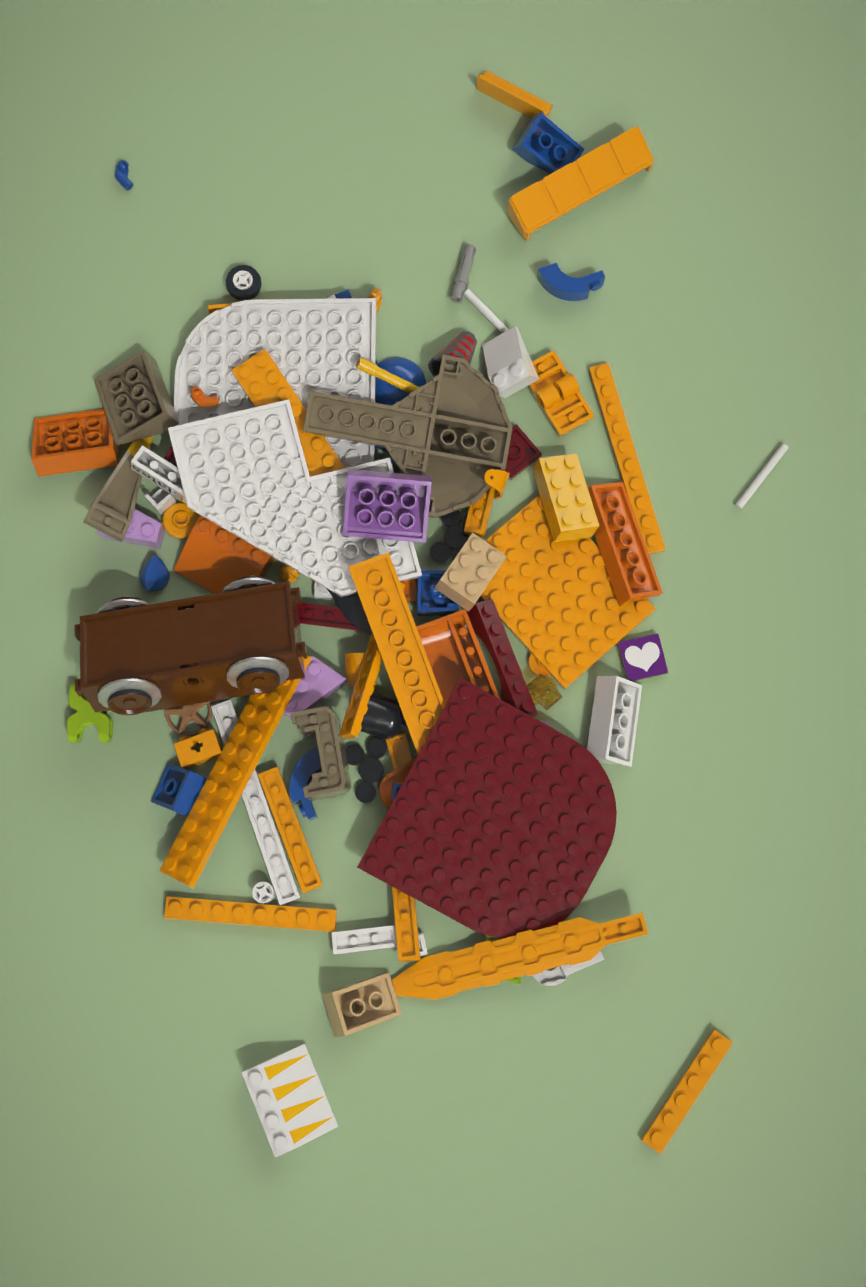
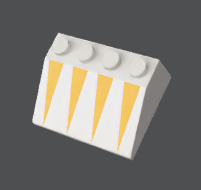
M305 1043L242 1072L275 1158L339 1127Z

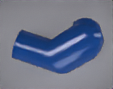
M121 160L116 166L115 179L128 191L132 189L134 184L128 179V162Z
M437 584L429 586L428 595L436 605L447 606V603H455L435 589Z

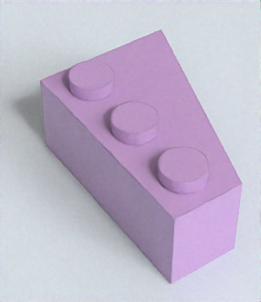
M134 509L131 524L121 542L161 549L165 528L160 522ZM96 530V532L99 534L101 538L118 541L106 535L105 533Z
M312 656L305 671V678H301L283 714L291 719L290 713L315 708L324 699L348 683L347 679Z

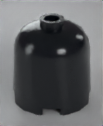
M373 692L367 704L368 710L363 717L360 732L383 739H393L397 736L399 730L404 731L406 726L399 703Z

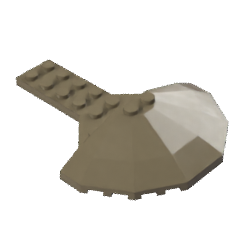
M442 355L439 375L392 406L310 391L303 432L384 447L402 474L431 476L432 484L428 517L439 518L476 504L491 487L484 481V473L487 470L505 471L513 426L509 421L497 387L469 365L467 360ZM445 361L455 362V364L450 365L447 364Z

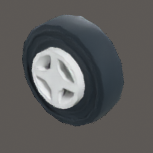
M247 265L234 267L226 278L228 292L232 297L240 301L255 298L262 286L261 277L257 270Z

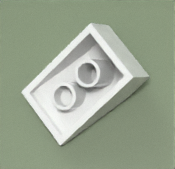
M517 326L482 345L488 377L491 384L497 387L499 396L507 398L539 380Z

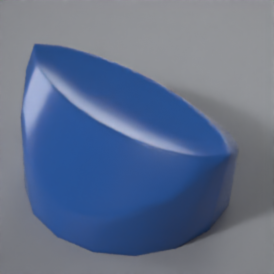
M156 555L152 556L143 565L139 576L140 584L145 590L151 592L160 591L167 586L170 580V573L165 564Z

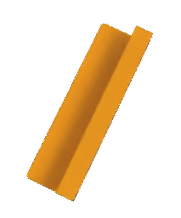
M487 70L483 75L479 74L477 76V90L529 118L540 112L548 117L553 105Z

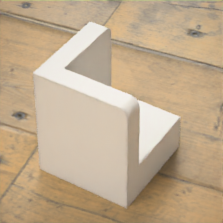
M162 488L152 496L148 493L145 495L147 501L161 516L164 515L167 508L177 503L174 497Z

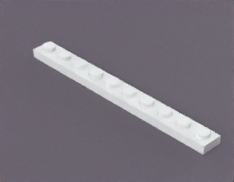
M231 699L211 706L224 745L238 720ZM255 768L242 793V798L279 904L283 905L301 897Z

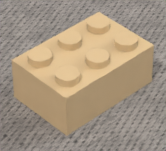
M472 533L435 586V589L469 612L507 556Z

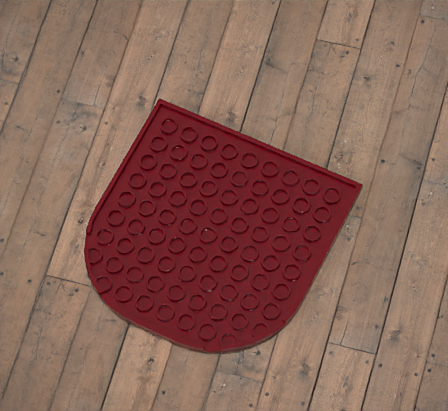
M460 677L357 868L462 925L490 937L504 939L516 936L520 932L535 931L555 926L565 920L581 903L610 849L615 834L617 817L614 791L604 768L584 746Z

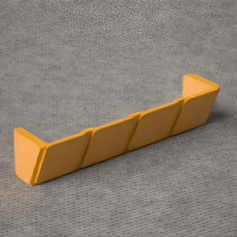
M635 126L610 140V142L597 147L576 161L567 164L544 177L541 181L535 182L510 197L507 205V215L525 241L529 240L530 234L643 169L649 172L652 169L654 158L640 128Z

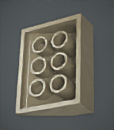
M142 350L94 379L116 444L121 445L162 434L169 427L179 424L157 362L146 351Z

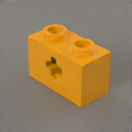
M210 728L198 731V735L191 738L190 735L178 739V743L173 744L181 767L186 770L218 758L220 753H222V746L217 732L214 729L210 730ZM197 743L202 745L200 752L194 750L197 748Z

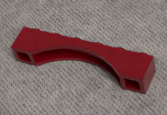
M493 599L475 603L469 612L466 610L475 634L484 643L494 661L499 676L502 700L535 717L538 715V712Z

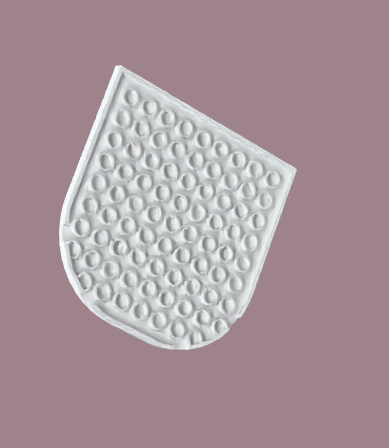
M376 298L256 299L235 302L228 307L214 311L192 330L177 360L174 383V410L179 421L178 425L254 408L255 406L231 370L264 349L267 350L306 410L310 391L375 403L376 377L355 367L360 357L376 364ZM199 387L207 397L218 396L219 406L199 407L191 398V389ZM324 436L345 468L375 461L374 445Z

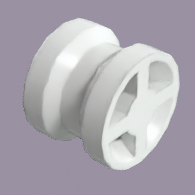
M268 882L257 883L252 891L253 898L259 903L271 902L275 897L273 885Z

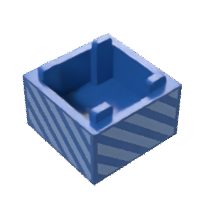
M421 570L422 576L418 577V616H447L459 611L457 603H447V606L436 605L428 595L429 586L437 584L446 570Z

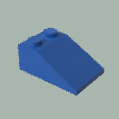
M540 112L529 120L512 150L526 162L551 174L580 158L584 148Z

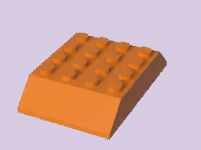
M465 609L416 627L445 704L460 677L500 699Z

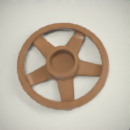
M204 702L180 708L165 709L166 721L172 730L181 735H195L209 724L212 717L211 703ZM207 704L208 718L205 722L198 715V710ZM169 714L181 716L178 729L172 724ZM189 721H194L201 726V728L195 731L184 732Z

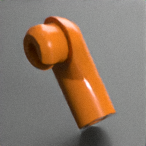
M199 387L191 389V398L199 407L219 406L218 396L207 397Z

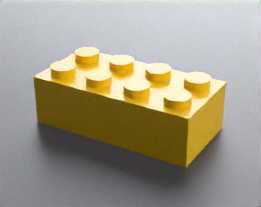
M577 453L539 458L532 471L554 542L592 537L598 529L599 523Z

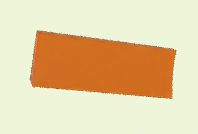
M618 482L589 486L588 491L599 523V527L594 535L619 606L660 596L663 592L624 483Z

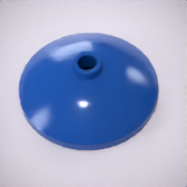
M393 357L377 364L378 367L418 387L426 384L423 371L411 360ZM376 377L375 403L394 405L409 395V393Z

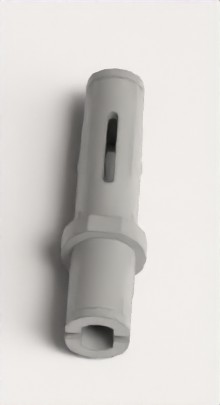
M471 244L464 246L458 273L453 280L454 287L450 299L455 303L463 301L465 289L469 285L468 277L477 250Z

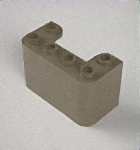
M318 707L290 713L292 724H298L300 733L304 737H316L322 772L312 774L311 783L303 787L304 797L313 802L346 795L351 789V778L344 738L339 736L341 730L339 717L328 707Z

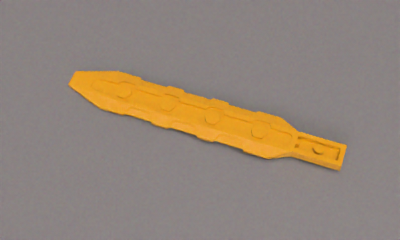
M643 913L604 923H597L578 917L559 922L555 926L535 931L528 930L517 933L516 936L492 942L489 940L477 943L473 947L426 956L393 978L392 982L396 996L437 1000L472 988L488 987L500 984L504 980L524 975L539 974L543 970L590 961L606 945L647 935L648 930Z

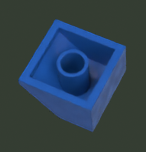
M167 763L151 802L188 816L207 778Z

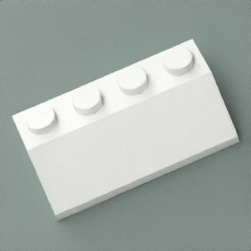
M597 676L587 750L600 763L632 767L642 685L618 676Z

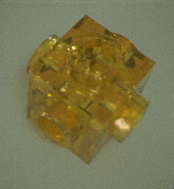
M539 674L527 685L534 705L539 704L545 710L551 708L562 698L557 689V683L551 677L547 679L544 675Z

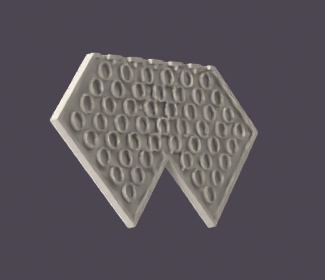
M289 399L168 428L188 508L341 597L357 593L348 568L349 566L389 552L400 582L422 576L413 542L343 536L348 469L394 473L390 458L310 477Z

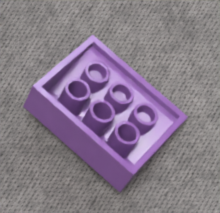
M348 469L343 536L426 543L432 484L431 476Z

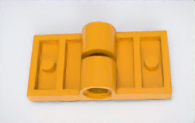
M554 350L532 361L539 380L528 385L559 437L594 419L595 415L580 393L576 378L572 373L567 372Z

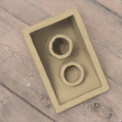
M389 972L322 994L335 1037L346 1036L402 1015Z

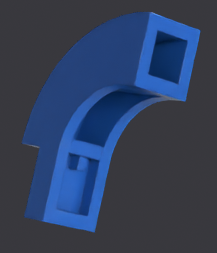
M556 262L538 269L537 279L548 293L559 299L582 301L588 299L590 290L596 291L603 286L605 275L603 270L580 278L570 277L560 270Z
M317 748L307 752L295 765L289 786L292 803L295 805L302 802V805L299 806L303 818L307 817L310 821L318 817L312 802L304 797L303 787L310 784L312 774L322 771Z

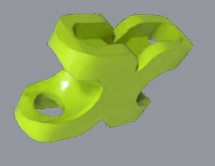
M72 683L69 689L68 701L70 707L76 710L77 713L71 715L67 721V738L69 742H80L83 730L89 725H96L100 741L110 743L113 737L114 724L112 719L106 716L105 713L111 710L95 712L90 703L85 699L83 693L82 696L77 695L75 683Z

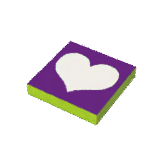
M658 633L617 643L627 680L635 682L668 674Z

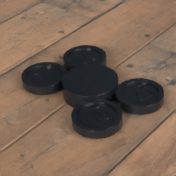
M459 510L441 516V521L446 526H449L444 535L445 542L440 541L432 545L430 555L433 560L437 562L446 561L450 557L451 549L456 550L452 556L453 562L469 539V535L464 533L467 515L462 521L463 526L457 525L461 519Z
M376 737L369 740L366 749L371 757L364 759L365 752L359 745L353 744L345 749L348 764L353 766L359 765V775L365 781L360 783L355 790L356 798L362 803H369L374 800L376 789L371 783L378 782L379 789L383 779L384 767L378 759L387 753V744L382 738Z

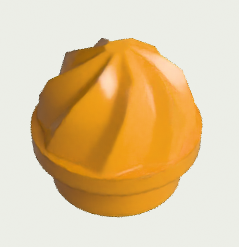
M283 565L279 573L281 581H290V584L299 579L298 576L301 574L287 565Z

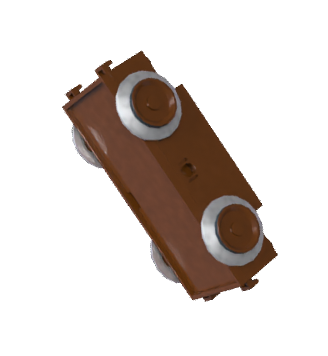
M253 575L236 579L227 585L221 593L149 604L142 599L130 596L113 599L100 607L97 613L80 616V624L75 625V637L80 641V679L75 680V692L78 696H82L83 693L95 712L111 710L121 715H137L144 712L252 694H263L273 691L285 681L305 678L304 659L308 657L305 641L302 642L298 609V604H302L300 588H292L290 581L274 583L264 577Z

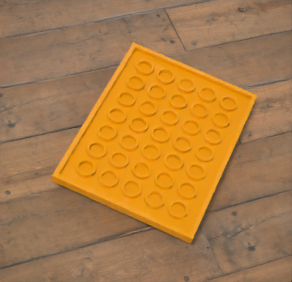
M540 495L485 540L507 557L480 598L483 601L493 599L501 621L536 660L538 659L540 664L544 666L547 672L564 690L656 609L647 599L619 606L599 547L589 537L554 542Z

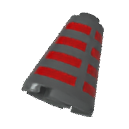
M469 331L460 332L431 358L428 363L431 374L434 377L439 375L442 355L463 358L470 365L477 345L475 335ZM445 361L447 364L450 365L455 364V362Z

